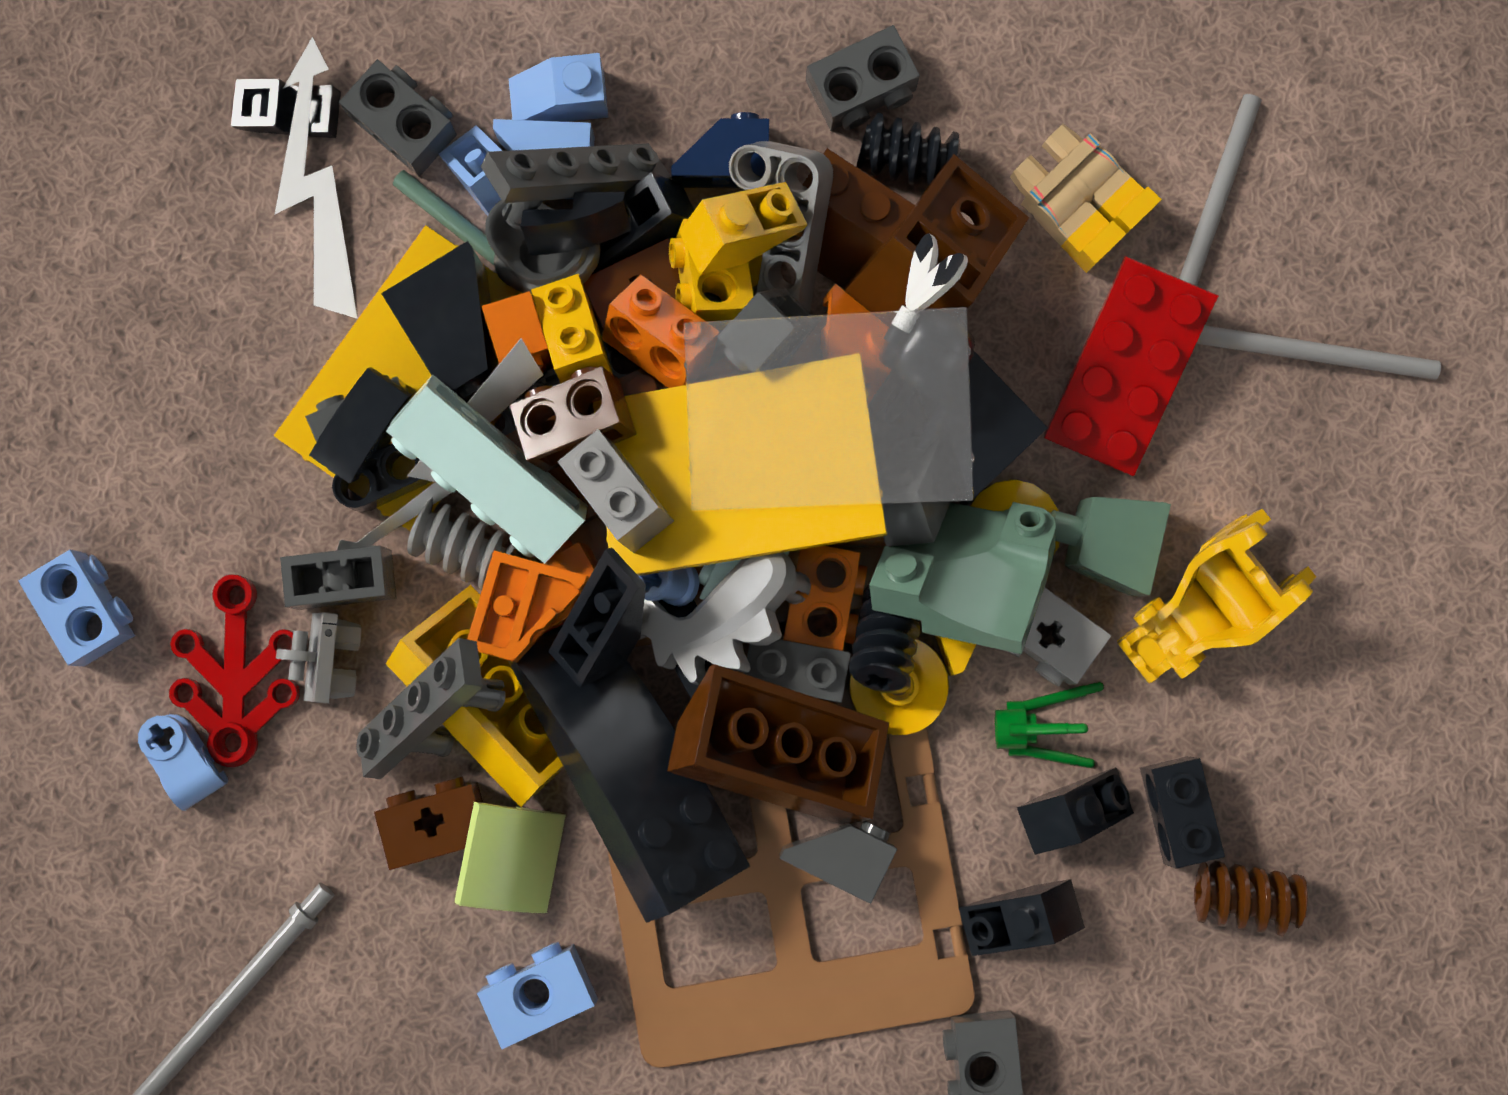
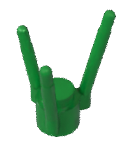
M1096 682L1025 701H1006L1007 709L995 710L996 749H1008V756H1029L1073 766L1093 768L1095 761L1091 758L1027 745L1028 743H1037V735L1086 733L1088 731L1086 724H1037L1036 714H1026V712L1100 692L1104 689V684Z

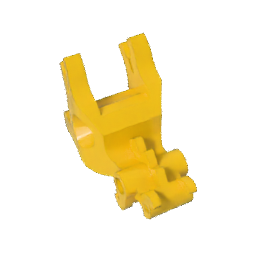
M1263 509L1257 510L1249 516L1247 514L1242 515L1208 539L1202 545L1199 553L1189 563L1173 598L1164 604L1161 598L1157 597L1146 604L1133 617L1139 626L1117 640V644L1148 683H1152L1171 668L1175 670L1181 679L1194 672L1206 658L1202 651L1210 648L1239 647L1258 642L1313 593L1309 585L1317 576L1309 566L1303 568L1296 575H1289L1277 585L1249 550V548L1267 536V532L1262 526L1271 519Z

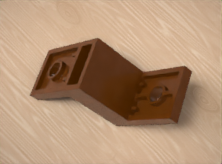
M954 154L937 174L904 221L851 278L843 290L890 327L901 306H906L907 284L914 251L923 236L931 234L936 238L938 244L936 266L953 254L961 253L968 258L967 266L960 279L929 306V308L941 310L957 319L973 304L1029 217ZM961 212L968 215L974 224L972 225L966 221ZM828 309L785 367L823 360V352L820 348L821 331L827 325ZM893 370L869 403L871 422L902 378L901 375Z

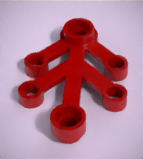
M232 574L220 578L216 582L212 593L216 607L225 612L224 667L203 647V638L197 631L190 629L179 630L172 636L170 642L172 652L179 658L187 659L223 697L221 716L202 698V688L197 681L181 678L173 682L169 689L171 702L177 707L185 708L209 733L207 740L208 752L216 763L224 767H239L248 763L257 751V733L282 708L292 707L300 697V689L293 680L277 679L270 684L267 691L268 696L244 717L245 696L282 661V659H276L277 641L283 635H288L292 639L293 631L281 629L274 632L269 639V645L245 667L247 611L252 609L256 602L257 590L248 578ZM241 586L245 591V598L243 602L235 605L231 602L229 594L234 587ZM185 635L192 636L195 642L194 649L189 653L182 652L179 647V642ZM183 684H188L193 689V697L186 703L182 702L178 697V690ZM282 684L288 685L292 691L291 698L285 703H281L276 698V690ZM231 733H236L241 738V747L236 752L229 751L225 744L227 736Z

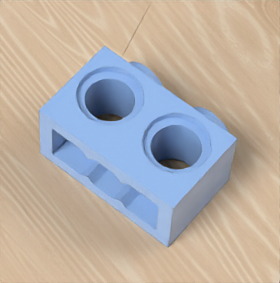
M75 550L66 551L18 580L67 665L84 667L135 635L128 625L133 621L130 610L119 597L112 598L103 583L109 577L102 563L94 555L88 556L86 553ZM74 573L77 578V589L73 595L67 598L63 593L62 584L66 576ZM97 614L102 621V631L97 638L92 640L87 633V623L92 616Z

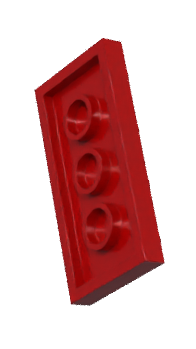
M1125 256L1047 426L1044 438L1134 476L1219 295Z

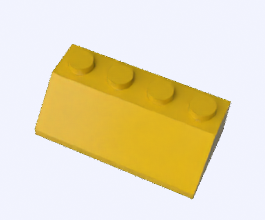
M470 584L400 639L385 664L406 686L411 684L458 638H468L480 594ZM478 652L482 678L499 679L504 682L505 687L501 690L506 693L505 702L497 712L461 706L443 723V726L506 793L522 807L548 784L564 766L508 660Z

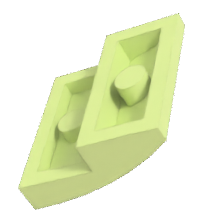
M474 802L454 902L459 906L482 909L547 913L566 815L523 807L512 808Z

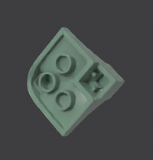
M1012 502L1011 507L1004 511H992L950 503L934 543L884 547L869 584L872 610L921 620L922 633L1022 654L1054 556L1056 542V522L1054 517L1043 508Z

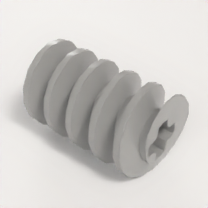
M433 497L422 508L408 538L407 550L410 555L417 557L426 550V563L436 565L443 559V570L448 574H453L461 567V580L466 583H470L479 575L478 587L480 590L483 588L494 550L517 556L519 552L512 543L507 548L502 547L504 532L498 530L489 540L484 538L486 523L483 521L472 531L468 530L469 514L465 512L454 522L450 521L451 505L445 504L437 513L432 512Z

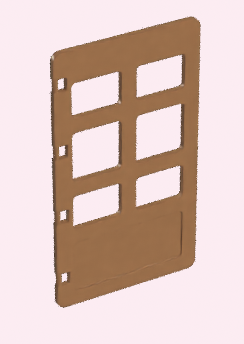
M874 439L876 459H877V466H878V473H879V476H880L881 472H880L879 461H878L877 450H876V444H875V439ZM600 517L581 525L567 539L571 540L573 545L578 542L588 545L597 562L604 551L609 549L608 542L606 541V525ZM833 547L861 553L859 565L867 566L865 590L871 582L884 547ZM800 550L790 551L788 554L795 566V572ZM827 561L818 566L816 574L823 586L835 588L843 583L844 571L838 563ZM703 566L694 567L698 573V576ZM700 583L697 595L694 598L697 606L703 601L699 597L704 585ZM853 594L850 610L860 609L863 605V594ZM785 600L775 611L778 622L787 621L790 603ZM818 609L810 613L808 617L830 614V612ZM649 637L638 640L635 647L651 645L652 640ZM744 642L742 643L743 651L747 658L749 644ZM850 689L844 690L842 703L827 701L856 711L851 699ZM905 692L897 693L894 695L900 696L903 695ZM679 719L669 721L675 731ZM927 727L908 735L887 734L903 820L902 827L896 832H891L887 841L897 848L888 869L907 867L912 872L923 932L921 942L916 945L826 961L815 960L810 950L801 889L807 883L823 880L779 858L782 847L792 843L786 808L749 797L758 847L755 855L746 858L750 867L688 904L755 892L762 893L767 900L777 964L769 971L671 987L664 978L655 920L645 922L608 852L642 1057L649 1065L663 1068L958 1016L966 1013L971 1008L975 994L934 775ZM922 775L927 804L911 806L906 777ZM949 927L955 956L938 959L933 930Z

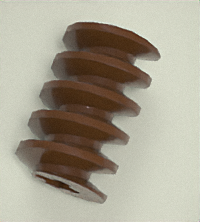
M1220 861L1212 862L1209 867L1206 862L1200 863L1194 888V905L1198 922L1205 923L1210 910H1215L1217 925L1225 926L1230 913L1235 914L1237 928L1242 930L1246 928L1250 916L1255 917L1256 930L1260 933L1266 931L1270 920H1274L1278 936H1284L1287 933L1290 923L1295 924V927L1298 929L1302 926L1308 904L1307 882L1304 876L1293 874L1287 879L1283 872L1275 870L1267 875L1264 869L1257 867L1247 872L1246 868L1239 864L1232 865L1228 870L1225 863Z

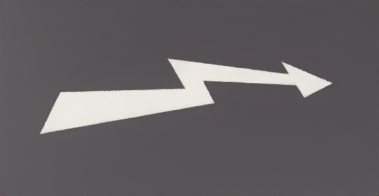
M312 37L283 87L286 88L299 82L275 214L314 196V306L357 319L333 167L329 166L305 176L313 76L329 70Z
M520 338L467 403L488 422L494 420L543 376L542 371L522 338ZM420 460L407 476L433 481L434 483L358 542L340 540L337 550L375 546L372 544L417 516L432 497L433 504H435L451 492L445 490L434 480L431 475L433 470Z

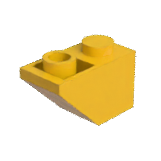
M782 182L702 199L679 233L699 274L704 275L742 266L803 231L808 224L787 183Z

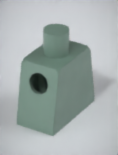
M1089 497L1080 500L1076 515L1053 510L1051 515L1056 522V541L1069 544L1065 566L1124 594L1134 597L1150 596L1171 504L1154 501Z

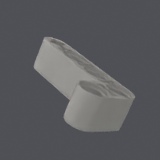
M759 141L744 145L732 154L729 161V173L732 180L738 187L745 190L786 182L808 224L802 237L794 235L763 253L757 292L785 288L810 312L833 181V167L830 160L824 154L815 150L772 141ZM754 153L759 154L765 162L766 171L762 178L756 176L751 168V158ZM801 162L806 164L813 174V181L809 188L804 187L797 178V168ZM783 261L791 264L795 269L796 281L794 285L787 283L782 277L781 265Z

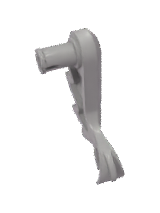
M784 552L742 559L693 612L686 617L678 618L668 613L658 601L644 599L642 629L639 640L645 637H649L652 640L658 666L673 670L678 664L688 681L696 685H700L706 674L705 660L734 671L749 672L750 664L744 654L742 643L764 646L779 640L782 634L775 615L776 609L784 600L791 604L803 602L805 598L796 594V592L799 590L809 595L811 588L810 580L805 574L795 572V566L791 558Z

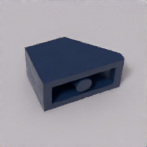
M739 112L732 114L731 118H720L671 166L672 180L681 183L683 188H740L732 180L729 173L731 156L738 148L759 141H769V119L759 118L758 114L751 112ZM754 153L751 158V168L756 176L762 178L766 171L765 162L759 154Z

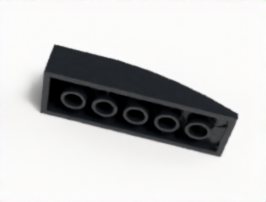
M561 625L543 634L517 663L508 662L647 923L670 915L747 869L750 865L707 784L667 772L676 731L630 663L626 660L621 669L579 688L548 652L563 626Z

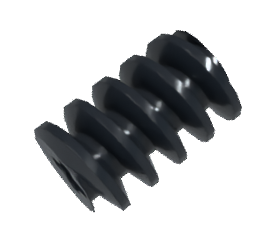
M878 112L872 122L867 124L856 167L861 169L866 160H870L871 173L873 176H878L885 164L889 165L890 180L896 181L902 171L906 169L908 170L909 185L912 186L917 183L922 174H926L927 186L929 187L943 166L954 154L958 158L960 157L959 133L953 131L946 142L941 143L940 128L933 127L929 135L924 139L922 138L921 123L915 122L909 132L905 134L903 132L902 118L896 117L889 129H885L883 113Z
M868 585L863 591V605L860 607V621L856 627L857 638L853 643V656L850 659L849 671L853 678L861 685L872 690L894 694L906 692L911 687L912 678L908 674L914 670L915 661L912 656L917 652V642L915 639L920 635V625L918 622L921 620L872 610L870 588Z

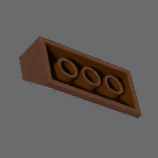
M827 148L823 154L830 160L833 167V181L817 272L844 288L859 269L904 221L915 205ZM812 171L802 184L804 187L809 188L813 181ZM804 230L797 233L796 235L802 237Z
M714 664L709 667L677 723L667 772L841 825L873 820L889 722Z

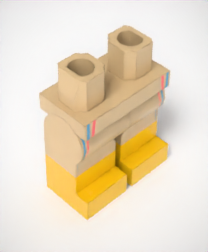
M1062 124L1042 145L1059 164L1048 173L1030 155L1013 171L1010 178L1018 190L1025 196L1021 205L1030 214L1032 213L1037 222L1087 273L1162 199L1148 186L1145 189L1121 168L1117 160L1107 150L1099 146L1101 143L1091 133L1083 140L1077 133Z

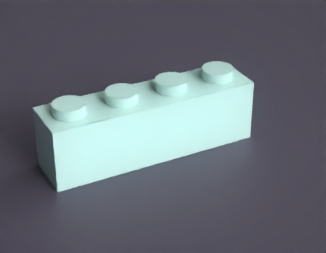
M434 375L426 381L395 416L386 430L393 437L391 442L399 452L412 460L419 458L433 470L431 475L441 487L451 493L457 490L472 503L470 505L472 511L482 521L489 525L498 524L511 535L509 539L513 546L529 558L535 555L545 564L585 521L588 506L550 473L526 461L523 450Z

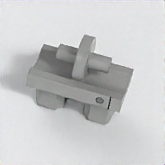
M312 613L309 650L306 651L308 632L293 631L291 650L277 649L276 659L290 660L288 680L303 681L305 661L307 662L303 701L329 703L330 698L338 699L355 695L356 670L333 669L334 649L358 651L361 639V625L338 619V614Z

